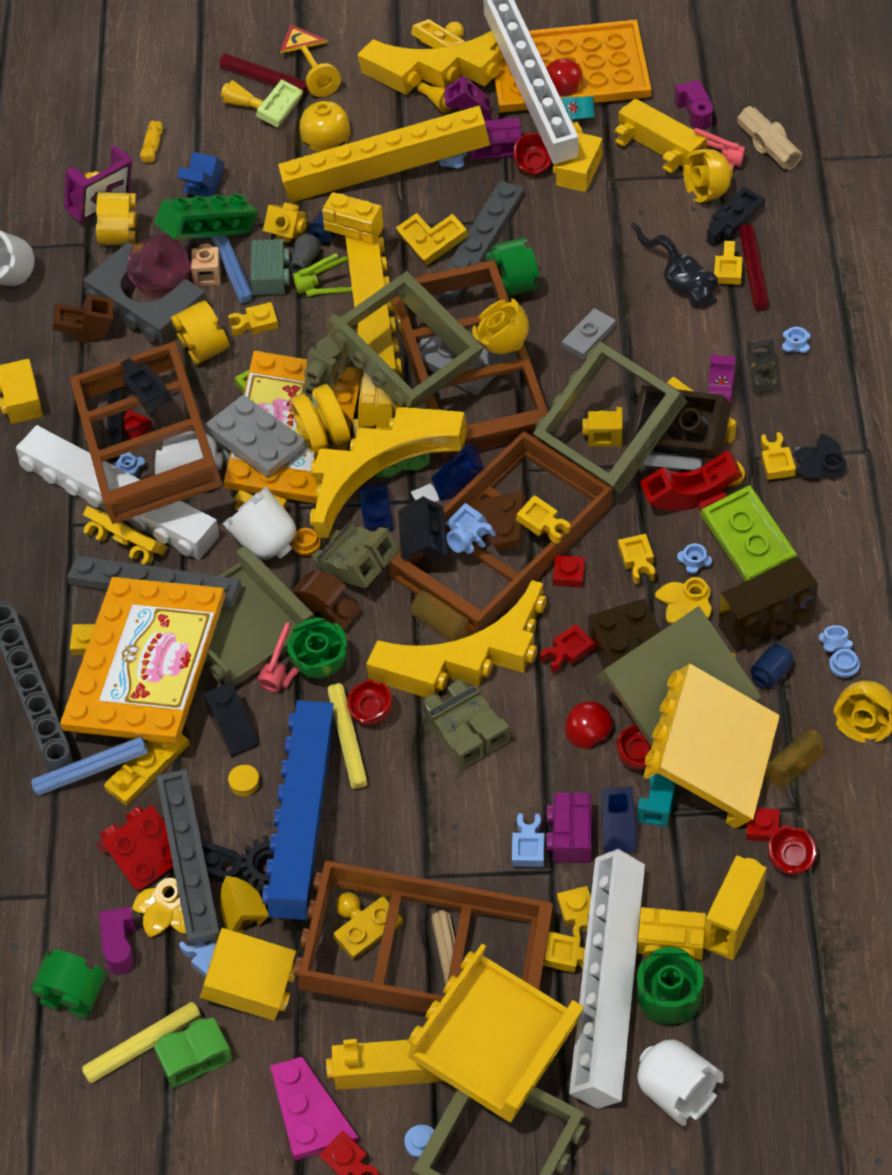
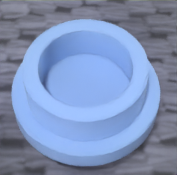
M840 649L830 658L829 668L834 675L840 678L853 677L859 671L860 661L852 650Z
M427 1125L412 1127L405 1135L404 1142L407 1152L411 1156L419 1158L434 1129Z

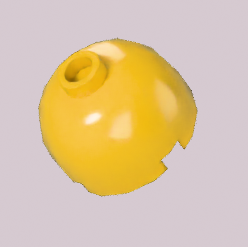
M330 101L316 102L309 105L301 116L299 123L301 141L309 144L310 149L321 152L338 147L344 141L345 144L349 141L351 135L349 118L340 105Z
M697 149L688 153L686 158H691L689 164L684 165V183L687 192L693 191L697 196V199L693 200L700 203L710 202L725 194L733 176L732 167L725 156L712 149Z
M503 299L490 305L480 314L479 319L481 322L478 327L474 324L472 335L488 352L502 355L517 351L523 346L529 332V320L527 314L515 299H511L512 302L508 303Z
M863 680L850 684L842 691L833 709L837 718L836 725L841 732L855 741L864 743L866 741L865 738L870 740L876 739L875 742H878L890 735L892 731V694L884 685L875 681Z

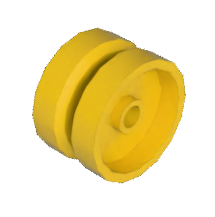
M328 384L321 385L312 390L314 405L309 397L303 393L289 399L297 429L302 439L306 440V446L312 456L318 455L319 448L328 449L326 435L335 446L351 441L349 429L340 405Z

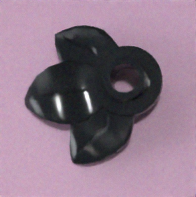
M821 434L816 448L795 447V458L800 464L797 473L808 479H817L823 476L828 478L842 476L846 472L847 462L840 453L841 447L839 443L833 438Z

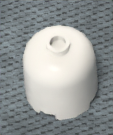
M0 230V285L17 286L24 283L31 276L34 269L35 256L32 248L25 240Z
M188 431L163 440L162 450H156L155 475L203 458L195 431ZM206 433L217 469L221 470L223 453L218 452L215 439Z
M264 487L260 493H256L238 509L235 515L223 522L226 529L240 544L250 549L262 561L269 560L274 556L281 559L293 548L290 542L295 538L296 524L267 487Z
M664 1040L655 1046H649L640 1056L639 1061L641 1063L637 1073L639 1088L682 1126L686 1125V1119L689 1117L697 1120L708 1110L717 1097L712 1092L716 1083L722 1084L724 1080L723 1072L678 1040Z

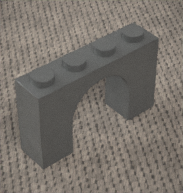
M127 242L83 279L86 290L85 295L90 294L114 299L113 317H118L130 329H136L144 334L150 342H156L160 346L165 345L176 338V334L180 332L175 329L170 317L198 302L207 301L205 291L189 280L184 279L159 300L137 302L129 299L126 296L129 290L151 271L147 254Z

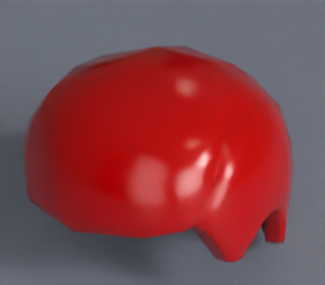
M567 58L555 59L550 62L546 69L558 95L568 96L577 93L583 77L580 65Z
M526 133L518 138L514 145V160L518 168L524 173L533 176L541 175L547 171L552 164V160L540 134Z
M372 679L356 685L348 694L347 708L352 718L360 724L370 726L384 722L390 715L393 705L392 694L385 682L379 683Z
M587 701L579 703L571 709L564 725L566 738L573 745L584 749H591L594 744L607 740L614 725L610 712L602 704Z
M634 724L626 727L618 736L616 752L619 760L627 768L637 771L646 769L645 758L652 747L637 725Z
M784 825L773 832L768 843V858L777 870L785 874L799 875L806 872L812 867L817 855L815 841L803 828Z

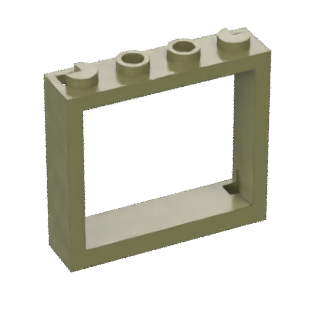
M408 271L337 319L330 334V338L337 344L336 347L342 349L351 358L353 364L357 368L362 369L370 377L372 383L376 387L381 388L390 397L393 404L407 408H416L476 364L484 348ZM396 296L457 355L455 359L414 389H411L352 329V327Z
M599 341L596 347L589 350L586 355V361L581 368L571 375L569 384L563 393L555 397L552 408L546 416H543L538 421L533 434L545 445L611 486L618 494H621L684 407L687 400L680 391ZM607 359L665 395L610 473L552 436Z
M534 1087L525 1103L566 1123L540 1175H555L556 1171L562 1174L571 1157L570 1154L566 1153L571 1143L576 1145L579 1143L581 1135L586 1126L581 1124L584 1112ZM457 1089L412 1169V1175H442L433 1169L471 1103V1097Z

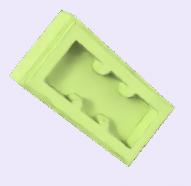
M281 79L257 109L256 117L278 128L302 98L303 90Z

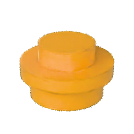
M310 528L299 529L292 540L293 550L303 556L314 554L321 545L320 538Z

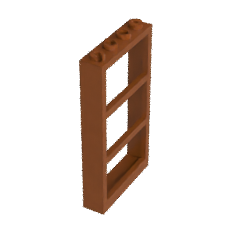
M495 260L484 263L478 262L461 268L455 267L434 274L428 273L415 278L431 295L491 282L497 301L504 299L507 303L509 302ZM396 296L390 303L418 386L428 378L417 340L437 335L428 326L413 330L404 302ZM480 315L457 320L465 329L473 328L474 324L478 327L481 322L479 319ZM524 344L519 350L515 351L517 360L465 371L443 388L522 370L535 410L467 425L468 429L463 452H439L441 460L509 445L523 431L536 437L533 434L536 430V425L543 416L547 415L548 410ZM434 395L423 402L425 409L439 410Z
M175 341L70 377L103 504L112 525L223 486ZM128 358H131L137 367L146 363L155 375L175 368L178 381L166 384L165 387L171 395L180 391L183 392L191 418L99 450L92 422L138 407L141 404L132 396L88 412L85 400L125 386L121 378L125 375V372L120 363ZM195 430L203 458L113 490L109 489L102 464L103 461Z
M525 431L444 507L446 539L447 534L451 531L446 522L465 503L471 506V501L502 495L494 488L526 458L592 500L570 523L571 528L568 534L564 531L560 533L556 530L557 533L562 535L559 544L551 542L518 573L472 542L474 551L470 555L510 581L482 611L414 566L425 553L422 552L406 561L401 558L400 549L389 562L390 578L472 634L494 624L526 592L531 581H537L555 563L556 555H563L613 505V488ZM543 531L542 535L550 539L548 533Z
M326 860L323 871L316 872L313 890L318 891L316 900L310 899L307 911V919H312L310 929H303L300 947H304L305 951L303 957L297 956L294 968V976L299 977L298 989L427 1013L435 1000L441 1002L444 998L442 995L384 985L401 899L461 910L448 981L453 975L457 978L460 975V966L462 964L471 912L531 923L522 980L539 990L553 903ZM331 886L391 897L373 982L313 971Z

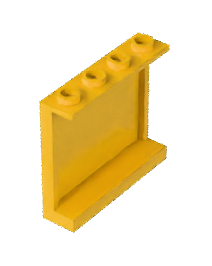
M689 663L680 670H675L667 681L669 689L666 698L660 706L661 717L652 734L654 741L651 750L645 758L647 766L643 777L648 779L659 773L728 812L725 823L736 829L754 818L780 715Z
M481 944L475 953L470 951L466 955L460 966L463 971L457 978L453 975L449 979L443 990V993L446 995L442 1001L435 1000L425 1016L428 1019L423 1027L417 1025L408 1039V1043L411 1044L408 1058L511 1123L577 1024L584 1006L572 1000L568 1008L483 956L486 945Z

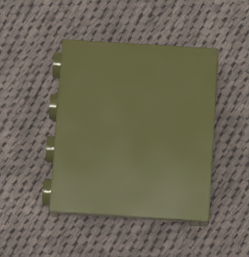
M245 546L236 551L239 563L219 575L240 579L242 587L233 609L222 607L204 662L210 667L213 677L219 683L221 681L225 684L232 682L234 687L270 663L285 623H290V629L279 657L288 652L287 640L288 637L290 639L296 625L307 619L314 618V614Z
M700 606L595 676L601 686L606 683L610 685L651 747L654 741L652 734L661 717L660 706L666 698L669 689L667 681L675 670L678 671L689 663L754 701L761 698V695Z

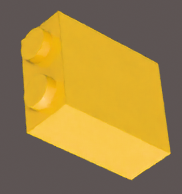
M736 855L706 917L704 949L734 960L763 900L767 867L762 866L757 860L752 858L745 859Z
M221 928L199 998L274 1021L279 1010L285 1011L290 997V993L286 992L285 988L287 981L293 983L295 978V963L293 960L296 951Z

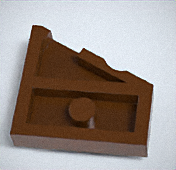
M522 491L471 501L472 508L482 514L495 531L496 535L494 537L490 534H487L496 550L524 545L525 526L516 521L517 513L526 504V496Z

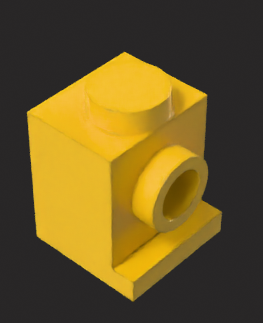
M617 407L616 411H588V418H583V435H588V447H622V407Z

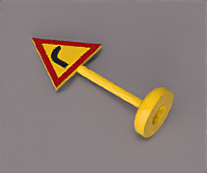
M290 24L280 49V54L301 49L312 67L306 76V85L309 92L317 97H326L333 94L341 82L339 71L328 63L317 65L307 48L325 44L327 40Z

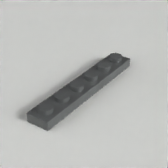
M499 181L469 229V236L461 242L444 271L455 267L461 268L474 265L485 260V253L490 252L491 246L494 245L523 198L524 187ZM467 288L433 296L458 304Z
M78 555L67 576L69 585L102 590L108 589L112 577L224 588L226 593L222 607L233 609L242 587L240 579Z
M187 769L158 775L156 778L189 946L215 940L218 938L220 931Z

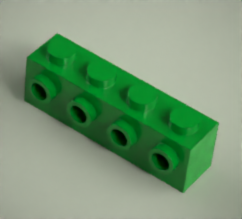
M237 193L223 196L217 194L208 197L195 196L193 198L176 197L175 199L162 200L154 223L174 240L250 234L258 210L247 202L246 197Z

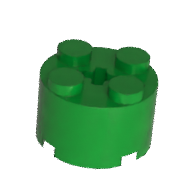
M525 237L492 245L490 252L485 253L486 262L495 260L507 297L527 293L539 288V284L534 285V278L539 277L536 259L532 248L525 247L524 242H527Z
M664 947L653 951L651 956L642 961L637 972V1001L644 1016L650 1021L669 1025L692 1020L702 1002L704 975L701 965L698 961L696 962L691 958L688 952L680 948Z
M53 949L52 953L48 950L37 971L30 992L41 998L39 1004L48 1009L57 1010L59 1006L69 1009L68 1013L72 1016L86 1019L94 1007L107 974L97 965L94 966L93 970L85 965L86 959L62 950Z

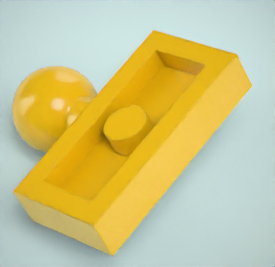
M430 19L412 26L411 34L420 39L422 43L433 48L448 47L466 42L461 39L464 36V27L459 22H450L445 29Z
M343 893L336 900L335 908L338 914L345 918H351V920L333 933V939L352 961L382 940L389 908V902L384 896L380 897L363 911L360 910L361 903L359 898L353 893ZM399 914L395 929L403 924V918Z

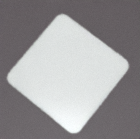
M432 484L411 492L415 500L423 496L434 502L440 500Z

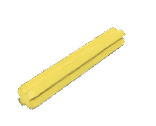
M341 683L330 685L328 687L330 703H333L334 719L351 788L354 790L365 788L367 786V778L351 714L347 708L344 687Z
M194 1002L186 1004L83 1065L82 1072L89 1083L97 1081L154 1047V1044L166 1033H177L188 1027L195 1020L200 1019V1010Z

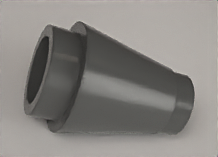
M302 234L295 240L289 268L294 273L307 268L320 252V242L316 237L310 234Z

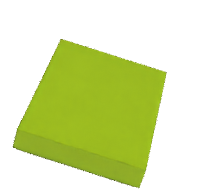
M750 485L701 509V517L745 582L796 558V552Z

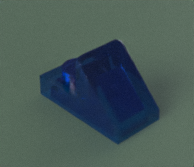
M471 444L465 445L431 477L439 500L453 499L484 469L476 446Z
M386 483L359 487L358 494L364 528L373 532L379 527L388 528L389 532L394 531Z
M633 787L601 788L603 851H614L616 849L621 851L635 850Z

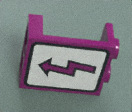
M114 145L111 147L110 168L87 179L75 167L66 170L64 208L79 223L96 215L98 193H130L132 170L130 156Z

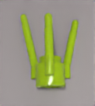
M335 253L307 268L299 270V272L293 273L292 276L298 293L306 292L308 298L321 294L352 292V287L314 288V286L319 285L317 274L348 261V257L344 256L336 259L338 255Z

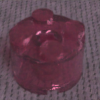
M157 234L140 241L129 252L127 272L131 281L136 287L141 290L150 291V293H158L178 285L184 280L191 269L186 249L179 240H174L168 234Z

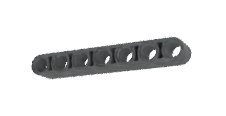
M0 601V649L47 771L51 772L74 763L16 611L11 603Z

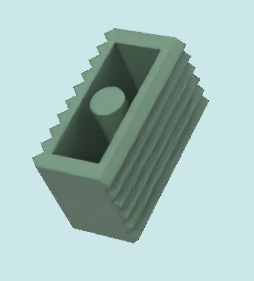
M253 239L251 241L250 281L253 296L285 294V285H290L289 268L285 269V265H290L289 248L284 249L283 239H263L262 241L260 239L257 241Z

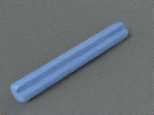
M211 237L215 247L219 248L220 259L239 301L242 304L251 302L253 300L252 290L228 237Z
M142 737L135 738L35 777L31 780L32 788L37 795L47 793L142 756L148 752L147 745Z

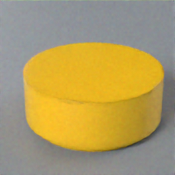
M239 765L229 773V786L234 794L245 797L254 794L258 790L260 779L254 767Z

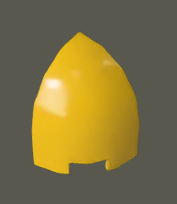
M225 877L220 894V910L226 929L242 934L244 933L243 927L251 925L255 921L257 925L262 924L267 919L268 912L265 904L262 903V898L258 891L249 883L239 878Z

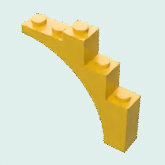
M492 31L464 43L434 49L401 48L373 39L357 54L361 73L405 95L422 80L437 87L446 88L458 80L461 75L480 85L486 86L501 71L499 61L504 58Z
M397 407L395 418L390 419L389 430L358 428L356 439L352 438L350 451L319 448L317 459H313L311 463V476L315 477L317 483L316 508L311 510L310 525L314 526L317 537L329 538L334 521L346 501L362 484L378 472L400 461L418 455L436 452H463L468 429L464 412Z
M532 580L524 595L506 615L494 624L471 636L452 642L425 646L400 645L377 640L366 663L368 679L379 683L385 682L389 687L427 698L433 694L438 695L440 690L444 691L448 678L460 679L462 682L480 687L484 676L488 677L490 675L493 664L524 673L528 663H533L537 654V646H534V631L537 622L535 618L538 613L544 611L547 597L543 596V583Z

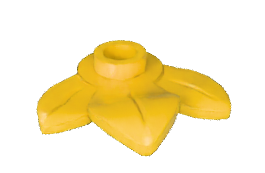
M690 578L684 584L670 582L662 586L655 593L656 599L668 604L666 610V621L668 624H673L698 606H700L707 618L711 614V605L708 601L710 588L701 578Z
M176 878L163 879L157 884L156 888L145 889L136 897L132 909L144 914L143 926L148 937L152 938L160 934L169 925L178 932L186 934ZM169 888H174V895L166 898L165 891Z

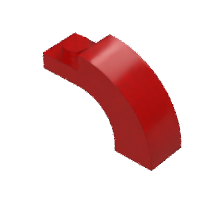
M727 450L698 469L679 473L662 467L640 481L648 503L653 507L668 511H683L697 508L699 502L722 494V489L743 477L734 454Z

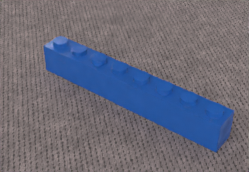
M297 700L295 712H290L288 729L292 731V736H286L285 754H289L288 760L283 759L281 778H285V784H279L278 802L282 804L281 808H275L274 827H278V831L271 834L270 852H274V858L267 860L266 878H270V885L264 884L262 903L268 904V917L307 920L334 724L333 703Z

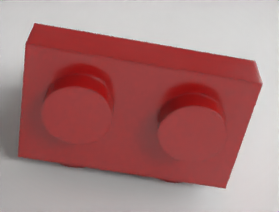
M140 805L124 815L127 819L125 823L119 827L113 823L99 833L102 839L95 843L102 854L105 852L110 854L135 890H142L173 867L166 825L153 805L144 809Z

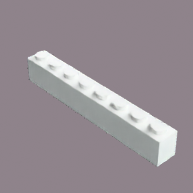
M483 0L484 15L553 164L578 157V135L515 1Z
M38 425L16 446L19 464L23 469L39 474L48 483H55L63 487L73 496L78 495L93 507H100L106 510L89 452ZM106 461L102 462L110 490L140 480ZM182 501L125 520L140 532L145 531L153 535L160 543H168L177 548L181 554L185 556L190 555L197 560H200L220 537L216 519Z
M619 849L595 858L579 1004L584 1006L576 1027L569 1090L570 1095L597 1109L622 1101L645 864Z

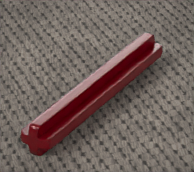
M226 53L219 57V66L223 69L275 87L282 79L303 90V96L308 92L306 81Z
M751 224L747 226L742 225L739 234L753 306L757 311L766 310L769 300L755 230Z

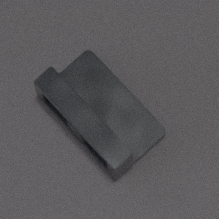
M423 496L398 511L402 559L408 561L422 552L438 561L447 556L443 506Z

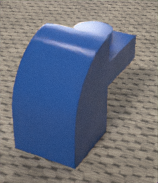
M193 152L189 169L180 167L177 176L185 182L183 193L202 197L213 196L220 183L225 162L218 157Z

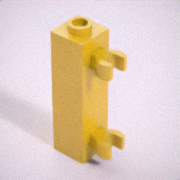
M636 98L618 112L619 126L616 127L615 133L620 136L615 139V143L624 147L630 142L631 138L662 155V159L667 161L663 169L669 173H673L679 165L684 167V165L689 164L691 157H686L692 150L707 149V138L695 133L691 128Z
M357 1039L343 1040L344 1045H332V1058H326L327 1078H333L335 1090L446 1082L408 1058L411 1047L408 1040L357 1043Z

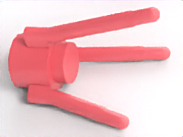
M694 129L695 133L712 140H707V146L722 151V154L732 167V171L734 166L741 167L745 153L744 146H739L738 143L727 141L701 129Z
M288 622L285 623L270 663L264 666L257 678L258 684L271 692H278L280 687L287 689L291 680L298 674V671L293 668L286 675V667L277 662L290 629V623Z

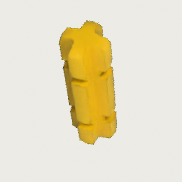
M152 120L148 125V131L146 132L143 148L140 153L143 163L148 162L151 164L155 160V153L157 152L161 139L160 136L163 132L161 121L156 122Z

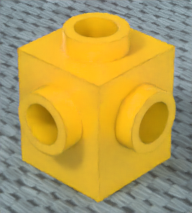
M283 202V206L268 205L263 231L276 234L275 239L277 240L281 238L285 242H291V239L299 238L305 233L307 228V219H305L307 212L299 211L298 205Z

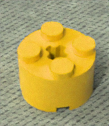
M98 193L96 206L97 245L123 246L129 242L135 246L136 233L131 231V228L137 226V211H132V209H136V193Z
M207 301L198 302L170 317L175 329L180 331L176 335L183 348L188 347L191 349L188 353L195 366L230 347L228 338L224 330L220 328L217 322L218 318Z

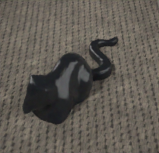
M634 222L631 224L643 246L654 248L657 245H661L669 252V260L664 270V278L669 286L688 296L691 307L700 308L717 302V299L712 295V291L716 290L718 286V279L715 274L703 268L690 255L679 253L675 244L665 235H658L650 240L643 235L641 228Z

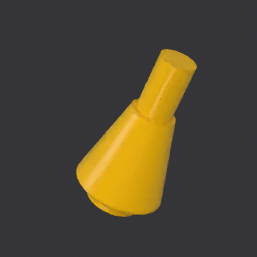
M231 80L229 84L225 83L221 91L224 104L251 106L258 109L264 102L254 97L234 80Z
M420 82L417 85V91L426 95L442 113L451 111L445 105V88L431 87L424 82Z

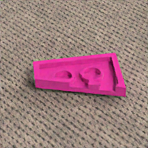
M303 1057L270 1065L294 1161L320 1154L342 1130L356 1144L359 1143V1137Z

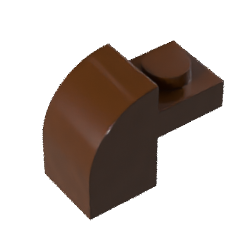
M87 294L82 308L55 303L52 331L77 335V342L89 343L102 339L109 332L113 321L114 299Z
M315 570L307 573L291 591L312 613L319 611L331 624L334 625L335 622L343 630L361 611V608L343 591L347 586L333 575L324 571Z

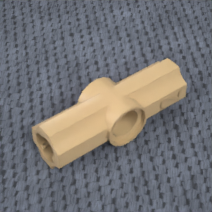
M751 106L744 108L737 117V123L752 137L756 150L761 154L767 152L783 169L786 168L789 171L795 168L802 159V152L787 139L786 132L780 123H771L756 108Z

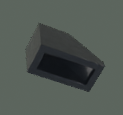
M232 682L203 693L207 712L231 758L259 747L245 707Z

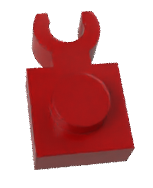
M574 624L553 639V647L546 648L540 653V661L544 663L548 659H554L555 661L550 664V671L555 673L562 668L565 660L573 665L595 649V642L577 624Z
M343 1130L319 1154V1158L337 1175H379L375 1167L361 1163L367 1154Z

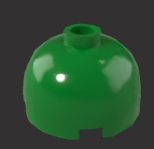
M324 618L307 619L296 625L293 629V634L287 640L288 654L292 665L299 673L308 678H328L335 674L345 663L348 652L346 635L340 625L335 622L333 625L326 622Z

